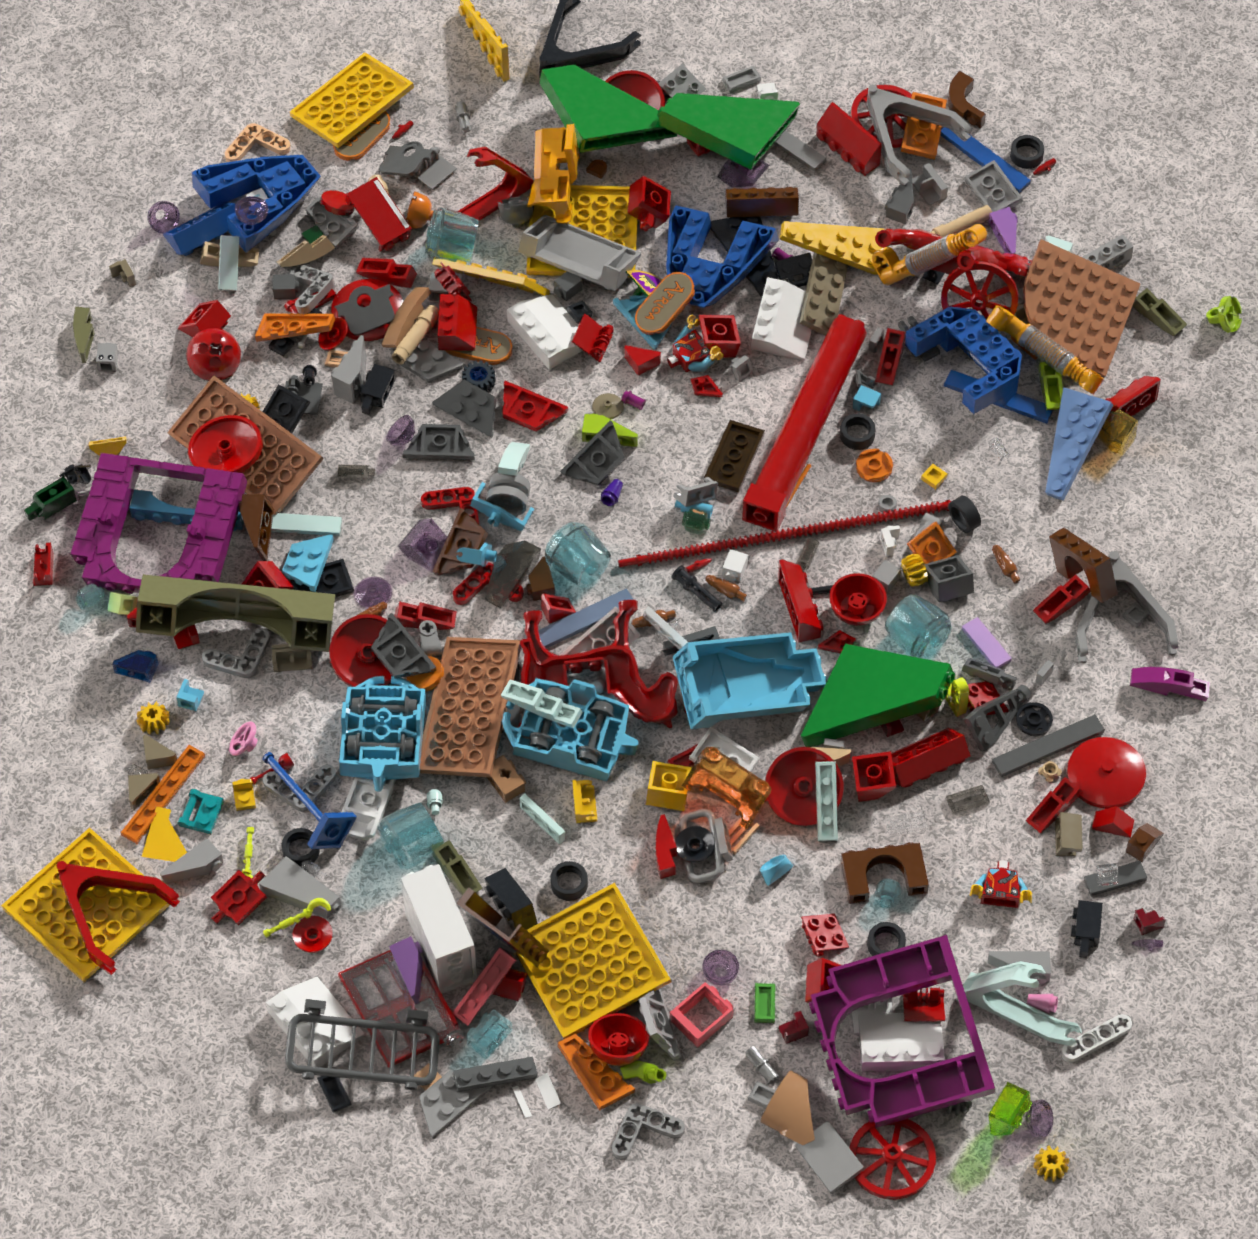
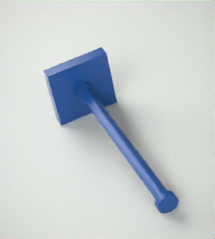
M272 752L266 753L262 760L273 768L319 821L307 845L311 849L341 848L357 816L353 812L323 814L274 759Z

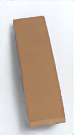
M415 287L406 297L396 312L394 320L388 327L382 342L383 347L397 348L415 324L414 320L424 310L422 303L431 294L429 287Z

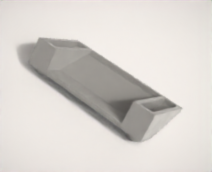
M543 215L522 232L518 252L523 253L526 257L535 258L605 286L608 290L615 291L626 280L628 276L626 271L632 270L641 256V252L568 223H557L555 218L548 215Z

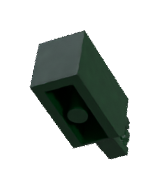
M64 476L33 495V502L24 510L25 516L29 521L37 517H43L46 520L77 501L74 488Z

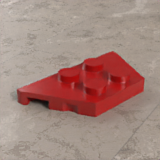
M506 380L504 381V419L537 432L568 412V406Z

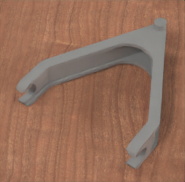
M873 84L868 88L866 106L869 109L877 139L882 143L881 153L886 169L902 185L910 182L907 178L911 172L895 157L885 124L886 117L892 114H902L949 128L963 141L971 138L968 134L972 131L971 126L954 111L878 89Z
M1110 552L1109 558L1111 559L1117 590L1130 593L1137 603L1149 613L1150 618L1165 633L1168 654H1177L1178 638L1174 620L1119 558L1118 552ZM1091 596L1077 628L1075 643L1079 662H1087L1088 646L1086 632L1100 603L1093 596Z

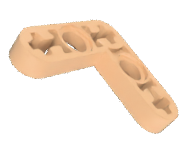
M251 123L244 128L226 149L225 159L227 162L242 160L255 143L279 155H286L290 152V142L288 139L258 124ZM266 137L272 138L270 142L263 141ZM240 142H247V143H248V144H247L246 146H244V147L239 146V143H240Z

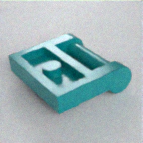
M190 789L189 800L177 825L212 834L223 806L224 798L202 793L197 789ZM197 800H200L202 802L194 822L190 821Z

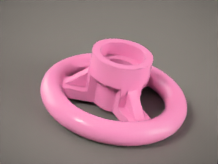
M254 722L244 723L235 732L229 746L231 755L239 756L246 750L250 752L255 748L258 740L255 738L256 725ZM235 746H241L238 750H235Z

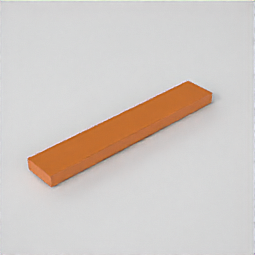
M188 745L121 831V836L138 844L150 829L151 823L157 814L155 812L156 807H167L204 759L205 753Z

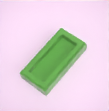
M755 983L754 1023H775V984Z

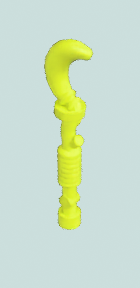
M247 827V844L245 845L244 858L246 859L243 860L245 869H242V873L252 879L250 859L253 852L252 834H254V828Z
M315 898L310 901L307 908L303 909L302 913L279 922V925L271 929L264 930L263 934L267 938L280 929L283 930L295 922L299 923L301 918H310L313 909L318 906H322L327 911H330V904L323 898Z

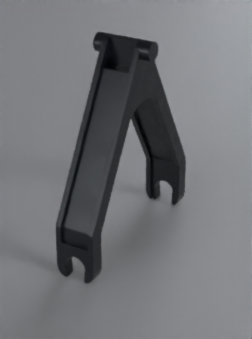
M559 0L542 54L539 57V78L543 69L576 65L583 69L624 59L641 45V42L637 39L642 35L634 31L621 42L576 52L563 51L557 47L556 43L565 15L580 4L581 1Z

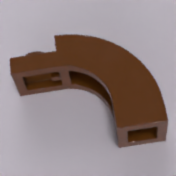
M959 71L949 86V110L956 112L971 125L981 128L985 124L986 113L972 106L966 100V96L973 90L974 79Z

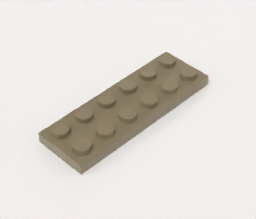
M814 252L799 321L800 324L826 336L833 320L837 318L848 268L847 264Z

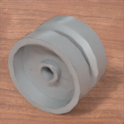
M496 473L490 478L486 501L501 507L514 516H519L527 509L528 496L531 489L530 482L520 474L513 476Z

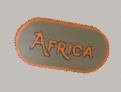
M384 111L341 147L337 148L333 145L336 156L346 161L362 158L389 131V114Z
M674 272L662 279L636 311L635 322L641 332L647 335L659 334L670 326L694 297L695 289L691 277L682 272Z
M477 327L475 351H445L452 356L477 362L482 360L483 363L488 362L489 365H497L510 358L512 342L507 335L501 332Z

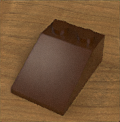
M242 494V501H239L238 505L239 512L242 515L253 547L261 559L267 561L274 508L264 494Z

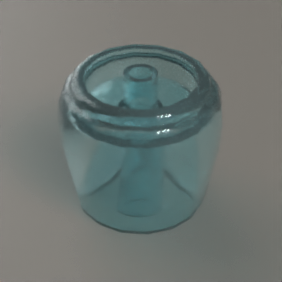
M448 208L434 210L430 226H428L425 254H428V257L431 259H444L456 262L458 259L470 262L479 220Z
M570 522L562 526L551 537L545 548V561L550 568L564 579L584 588L592 584L604 573L611 560L610 552L588 526L580 522Z
M911 594L893 609L884 628L900 649L908 656L928 659L946 642L951 633L952 625L949 616L943 610L920 596Z
M421 802L396 810L385 816L378 823L377 831L384 842V846L389 854H393L398 863L397 865L401 869H411L419 865L433 854L434 849L444 843L438 828Z

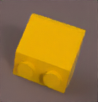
M653 761L645 805L684 811L692 767Z

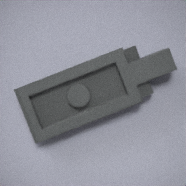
M969 658L962 668V671L969 676L979 677L991 684L1001 685L1003 689L1013 690L1016 684L1017 677L1006 674L1003 669Z

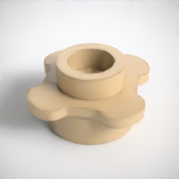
M1048 761L1043 767L1038 769V773L1043 775L1047 782H1053L1055 777L1061 776L1062 770L1053 761Z

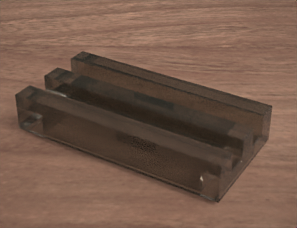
M983 785L945 797L952 815L989 804L990 802ZM977 792H981V794H979V795H975V796H972V797L969 796V797H966V798H964L963 800H960V801H956V802H953V801H952V800H955V799H958V798H961V797H964V796H968V795H971V794H974V793H977Z

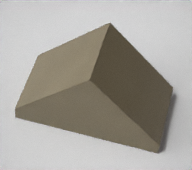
M145 734L143 736L147 768L154 769L173 766L177 760L176 753Z
M157 773L128 776L129 802L132 810L135 811L159 784L160 778Z

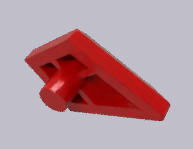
M709 375L690 378L695 396L723 397V393Z
M838 630L818 645V649L841 654L845 644L853 645L856 638Z

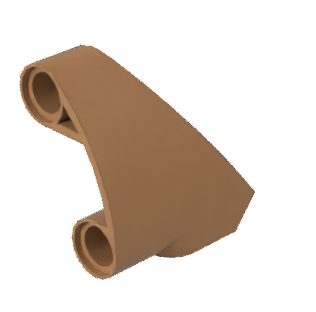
M790 1070L772 1096L760 1122L801 1145L815 1140L809 1102L808 1079Z

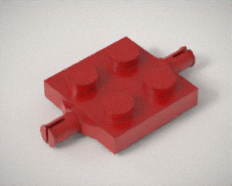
M238 870L210 897L219 908V911L211 919L218 924L226 916L239 926L267 898L257 885L266 877L265 874L259 870L251 879Z

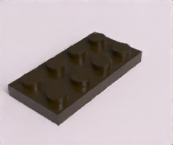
M729 420L704 478L709 477L713 481H717L719 487L739 493L765 435V430Z

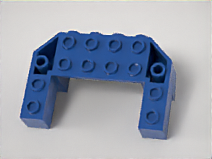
M948 307L906 331L905 346L916 357L938 344L946 352L959 346L987 374L963 389L962 403L973 414L995 402L1003 407L1017 393L1022 359L1021 352L1015 349L1009 340L1003 337L996 328L988 324L986 318L975 309Z

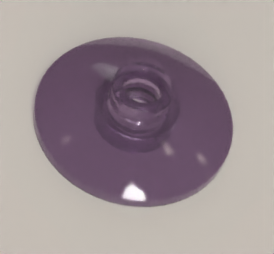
M367 577L356 585L354 597L360 606L368 609L370 606H375L381 602L388 603L392 597V588L383 578Z

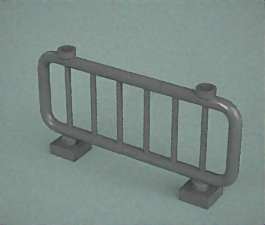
M306 999L304 1013L308 1014H298L289 1022L285 1063L292 1072L302 1074V1079L314 1080V1075L400 1083L405 1084V1089L417 1090V1085H428L436 1078L440 1040L436 1030L429 1026H423L427 1023L428 1011L408 1009L406 1023L410 1024L324 1016L326 1001ZM299 1022H311L307 1066L297 1065L293 1061L296 1027ZM315 1023L332 1025L328 1068L311 1066ZM336 1025L352 1027L348 1070L332 1069ZM356 1027L373 1029L369 1072L352 1071ZM377 1029L393 1031L389 1074L373 1073ZM397 1031L414 1033L410 1076L393 1075ZM418 1033L427 1034L431 1037L429 1073L426 1077H414Z

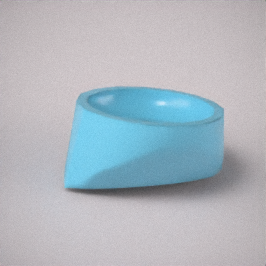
M784 854L767 861L760 868L766 885L769 886L793 867V864Z

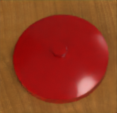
M636 70L622 71L605 80V82L657 110L665 106V97L660 85L653 77L644 72Z
M361 279L344 286L334 297L331 313L334 314L335 318H343L346 321L344 316L338 317V311L335 306L349 301L353 290L360 286H369L376 290L390 284L377 279ZM390 285V290L394 296L390 297L389 300L396 314L403 303V299L398 290ZM361 295L357 300L360 307L369 306L371 297ZM390 323L361 334L364 337V341H375L384 338ZM348 327L346 336L358 340L361 335L352 334Z
M225 415L206 422L196 430L188 445V455L192 465L195 467L242 473L249 469L259 458L263 447V440L257 425L248 418L238 415Z
M373 614L357 615L343 622L333 634L329 648L330 663L338 678L348 686L356 687L364 681L377 676H385V682L375 686H388L391 684L392 675L371 649L374 641L379 637V632L387 622L386 618Z
M1098 737L1083 742L1073 751L1068 761L1067 779L1083 791L1079 798L1085 803L1103 809L1116 806L1123 807L1134 801L1141 793L1146 779V767L1141 755L1128 743L1116 738Z
M811 747L793 748L779 755L770 765L764 782L765 796L772 811L783 821L797 826L817 824L815 762H834L823 751ZM836 764L838 808L843 797L844 783L841 771Z

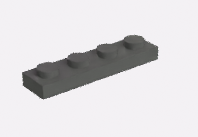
M533 1056L453 1070L457 1092L529 1080L538 1076Z

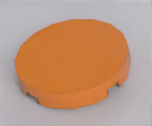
M867 449L859 455L856 461V471L866 481L881 482L892 473V458L888 453L882 452L880 449Z
M428 656V658L436 666V671L407 676V681L419 689H425V692L437 687L440 683L439 680L444 676V667L437 658Z

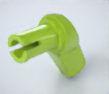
M635 1061L620 1067L624 1080L638 1077L644 1082L653 1084L666 1079L665 1070L643 1061Z

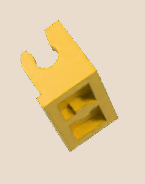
M572 780L576 823L598 822L594 785H592V780Z

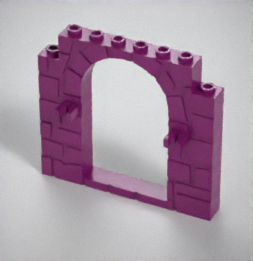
M101 453L70 553L77 564L85 565L82 579L86 585L95 589L102 587L109 591L121 590L127 594L139 593L142 579L131 578L118 569L116 564L117 545L139 473L203 482L191 525L188 524L186 530L188 537L178 563L167 573L160 576L219 582L239 513V501H242V494H244L247 485L244 474Z
M947 935L830 968V976H827L829 987L833 989L811 995L812 1002H808L812 1014L816 1013L818 1019L814 1021L817 1033L822 1032L824 1040H820L823 1052H828L829 1059H826L829 1072L833 1071L835 1078L831 1080L834 1090H839L841 1096L837 1098L840 1110L845 1109L846 1115L870 1109L867 1111L870 1123L874 1122L876 1128L996 1093ZM952 981L974 1052L879 1079L865 1078L853 1073L838 1058L835 1047L836 1035L840 1024L852 1011L871 1003L888 1001V998Z

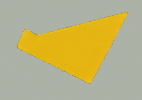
M156 807L155 812L157 814L151 823L141 857L175 862L185 855L187 851L169 820L171 809Z

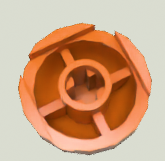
M414 191L413 195L416 198H411L406 220H408L411 228L417 229L425 226L428 221H432L434 211L431 210L432 203L430 199Z

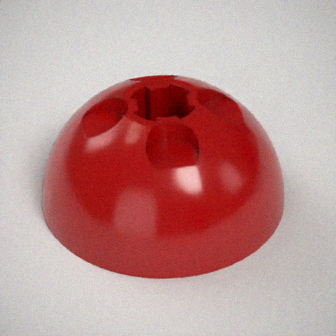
M208 328L193 336L188 344L186 357L190 369L199 378L210 381L215 376L219 380H224L237 371L241 361V349L235 337L229 332L220 328Z
M861 573L848 574L841 577L834 583L830 591V605L834 614L844 623L853 626H864L874 622L884 611L887 602V595L883 585L874 577Z
M614 1013L604 1015L594 1021L589 1029L588 1038L592 1051L601 1061L613 1066H625L637 1061L644 1054L649 1043V1034L646 1031V1025L638 1018L628 1014Z

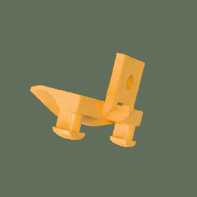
M574 124L567 125V128H543L535 131L534 182L527 206L543 205L555 211L556 222L560 224L569 223L572 220V205L569 204L571 185L577 179V162L579 158ZM560 163H567L568 170H560Z

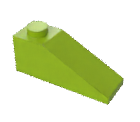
M594 413L584 414L582 442H589L611 419ZM611 420L621 446L638 447V434Z

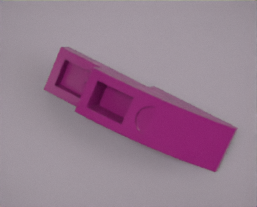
M1165 667L1132 668L1130 686L1165 696L1169 692L1202 701H1207L1209 698L1210 682L1194 678V672Z

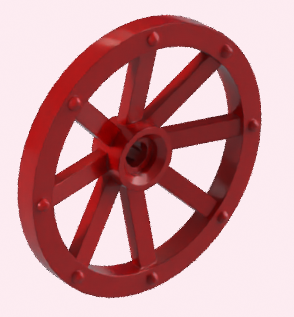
M876 85L878 89L911 98L912 95L907 90L897 86ZM868 88L856 96L851 107L850 117L860 125L859 119L871 117L869 111L857 113L861 102H867ZM892 114L885 118L893 148L901 147L903 138L894 139L893 122L895 121L905 130L906 123L899 116L907 117L906 115ZM873 125L867 130L871 135L875 132Z
M977 261L972 269L965 271L958 267L949 274L942 287L941 305L943 310L948 307H972L976 311H981L986 319L989 317L986 307L994 309L996 305L1002 306L1015 315L1018 306V290L1014 280L1004 269L989 262ZM972 270L989 271L981 290L977 289ZM963 273L966 274L972 294L952 284ZM994 274L1002 278L1007 286L990 294L986 293ZM951 290L970 301L949 306L948 291ZM1011 292L1012 302L1010 307L990 302V300L1000 295Z
M910 1119L890 1123L888 1125H895L892 1143L889 1144L875 1129V1123L868 1121L855 1133L849 1148L855 1156L860 1154L882 1157L854 1177L856 1182L868 1193L884 1199H903L918 1193L930 1181L936 1164L935 1147L928 1133ZM901 1127L912 1131L918 1136L900 1146L898 1145ZM869 1132L883 1149L858 1147V1145ZM924 1143L928 1153V1160L903 1152ZM902 1160L927 1168L923 1176L916 1183ZM885 1164L887 1169L883 1188H880L869 1182L866 1177ZM897 1166L909 1187L889 1190L893 1167Z

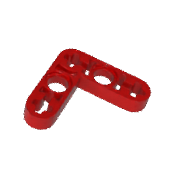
M459 487L428 491L422 494L421 505L424 509L434 510L458 506L464 510L472 509L474 513L469 516L479 524L478 511L470 506L475 495L472 488ZM445 496H452L453 500L446 502L443 498ZM428 498H431V503L427 502Z
M488 562L485 567L478 566L454 589L452 594L453 601L456 604L465 605L487 584L512 602L522 600L524 590L518 582L494 564ZM484 569H485L486 571L490 569V573L486 572V573L484 574ZM504 579L506 584L500 586L496 584V581ZM471 581H478L479 585L471 587L469 583ZM518 590V595L516 593L512 595V591L516 592ZM458 594H465V597L458 598Z

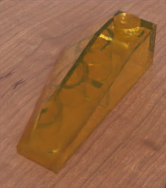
M1120 410L1116 412L1110 411L1098 434V438L1111 452L1123 456L1135 441L1138 420Z

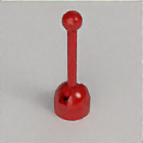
M287 752L279 757L278 763L284 770L294 767V763ZM273 768L256 777H251L252 784H256L257 780L264 777L268 772H273Z

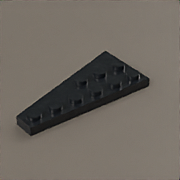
M730 217L711 221V230L725 247V250L729 252L741 222L747 221L763 225L761 217ZM771 251L746 276L761 298L767 277L778 279Z

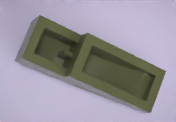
M1148 288L1143 290L1134 300L1133 307L1140 314L1172 336H1175L1187 325L1163 298L1158 300Z
M76 306L73 316L74 338L81 361L86 363L95 333L93 324H90L92 320L90 308Z
M450 840L432 850V856L461 895L465 893L468 887L476 893L483 889L462 855L458 854Z

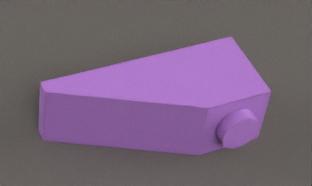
M1010 207L990 213L988 224L1004 252L1015 254L1018 218L1011 211Z
M410 936L389 947L415 1004H417L420 999L423 965L420 953L423 950L419 942H414Z

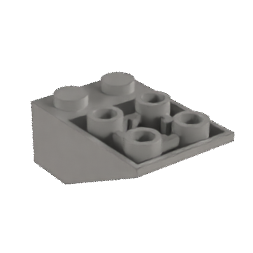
M362 335L352 343L350 351L344 354L339 366L335 367L331 373L334 394L352 404L360 396V387L364 384L367 354Z

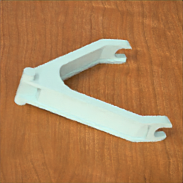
M1019 961L976 974L971 972L963 985L968 1002L1050 1042L1068 1046L1076 1044V1040L1074 1038H1067V1035L1073 1031L1082 1033L1077 1023L1056 1019L1000 990L1011 985L1030 988L1039 987V981L1037 979H1030V976L1036 972L1046 974L1041 965Z

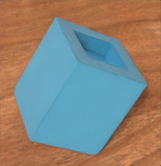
M861 385L853 398L852 409L860 411L862 405L872 409L875 405L879 406L881 393Z
M184 679L176 697L178 706L197 711L204 691L190 687L189 680Z

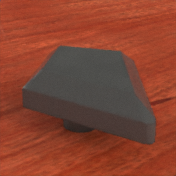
M859 370L856 371L858 389L861 385L874 391L878 389L879 384L875 382L874 377H867Z

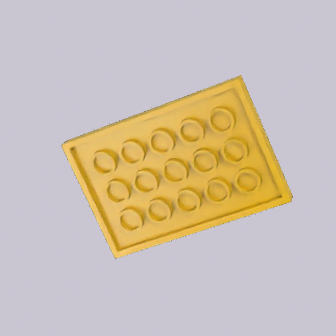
M365 52L290 111V116L339 148L410 92L414 85L413 82Z

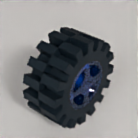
M482 360L479 363L473 361V365L468 363V367H464L462 381L466 380L486 392L487 390L491 391L496 382L495 370L492 365L489 366L488 362L483 364Z

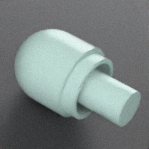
M432 789L427 793V805L432 810L433 815H438L440 813L439 809L443 804L442 794L439 790Z

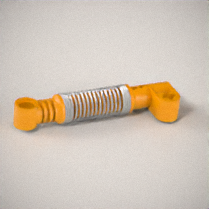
M980 224L973 225L956 235H947L905 255L902 260H899L896 252L891 247H885L873 254L872 263L882 283L889 286L909 276L924 273L931 268L958 257L959 252L983 242L987 237V231Z
M996 305L986 319L988 324L1014 337L1020 346L1025 347L1027 351H1030L1036 357L1038 356V359L1040 358L1043 362H1046L1051 368L1054 367V370L1064 377H1071L1072 380H1075L1079 386L1094 395L1103 382L1104 378L1080 364L1074 354L1059 346L1057 342L1051 340L1043 332L1038 331L1033 325L1025 324L1002 306Z

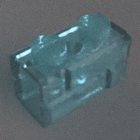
M495 1009L489 1014L485 1013L480 1019V1024L468 1031L466 1035L467 1045L486 1059L512 1031V1023Z

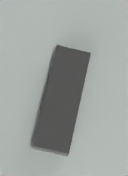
M1141 861L1084 876V882L1090 896L1147 880V875Z

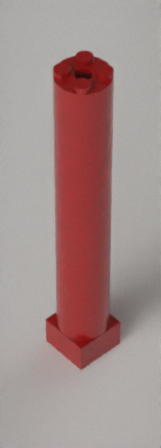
M839 314L833 320L756 484L752 483L745 497L743 521L774 532L780 530L787 515V505L866 338L865 324L861 320H854L843 314Z

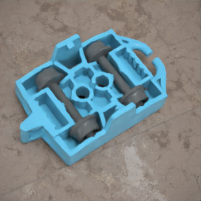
M377 676L364 681L356 687H347L346 701L343 702L340 775L373 779L374 788L377 792L382 791L386 780L419 778L426 707L425 689H419L403 678L394 679L393 676H391V684L400 686H375L385 682V676Z
M535 678V681L529 684V686L542 689L547 695L562 699L565 704L581 708L583 713L574 728L568 726L561 727L558 723L528 710H525L521 726L516 728L510 723L511 714L509 712L503 713L502 724L514 749L513 755L606 782L619 754L635 755L637 751L638 740L625 734L629 705L598 695L595 685L574 679L569 686ZM508 701L506 708L513 709L515 704ZM582 728L585 732H579L577 729ZM521 735L527 736V737H529L530 739L523 738V737H521Z

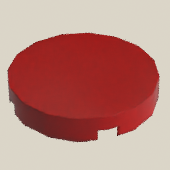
M329 190L321 195L320 204L324 205L328 212L345 215V213L352 214L355 211L353 205L349 206L346 203V193Z

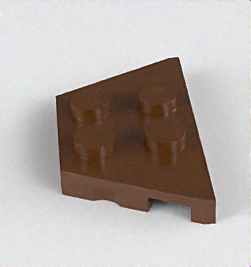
M462 508L459 509L432 572L435 575L473 568L475 564L460 562L457 559V555L460 557L463 555L462 552H457V550L463 547L479 550L488 536V533Z

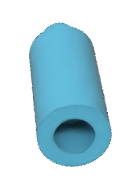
M678 500L675 502V507L681 508V512L711 518L713 505L698 503L685 507ZM693 509H696L699 512H704V514L693 512Z

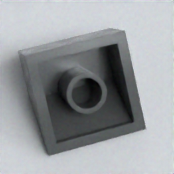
M958 555L925 564L931 593L938 602H946L953 598L964 597L974 593L973 573Z

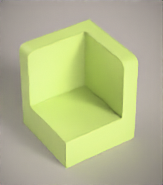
M110 592L108 611L128 615L136 608L138 597L125 593Z

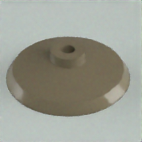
M605 393L595 398L592 409L595 414L614 419L622 413L624 404L617 395Z

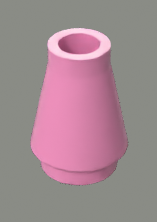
M1029 994L1027 1004L1048 1014L1051 1012L1055 1013L1058 997L1053 996V994Z

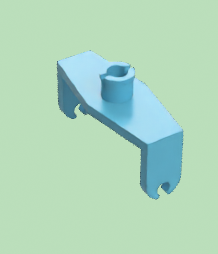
M482 482L470 506L488 516V523L490 525L494 521V527H498L499 523L522 532L534 508L531 507L522 521L501 507L479 499L486 483Z
M484 543L479 550L465 547L460 548L457 552H462L463 555L461 557L456 556L460 562L485 567L489 561L496 562L497 551H492V545Z

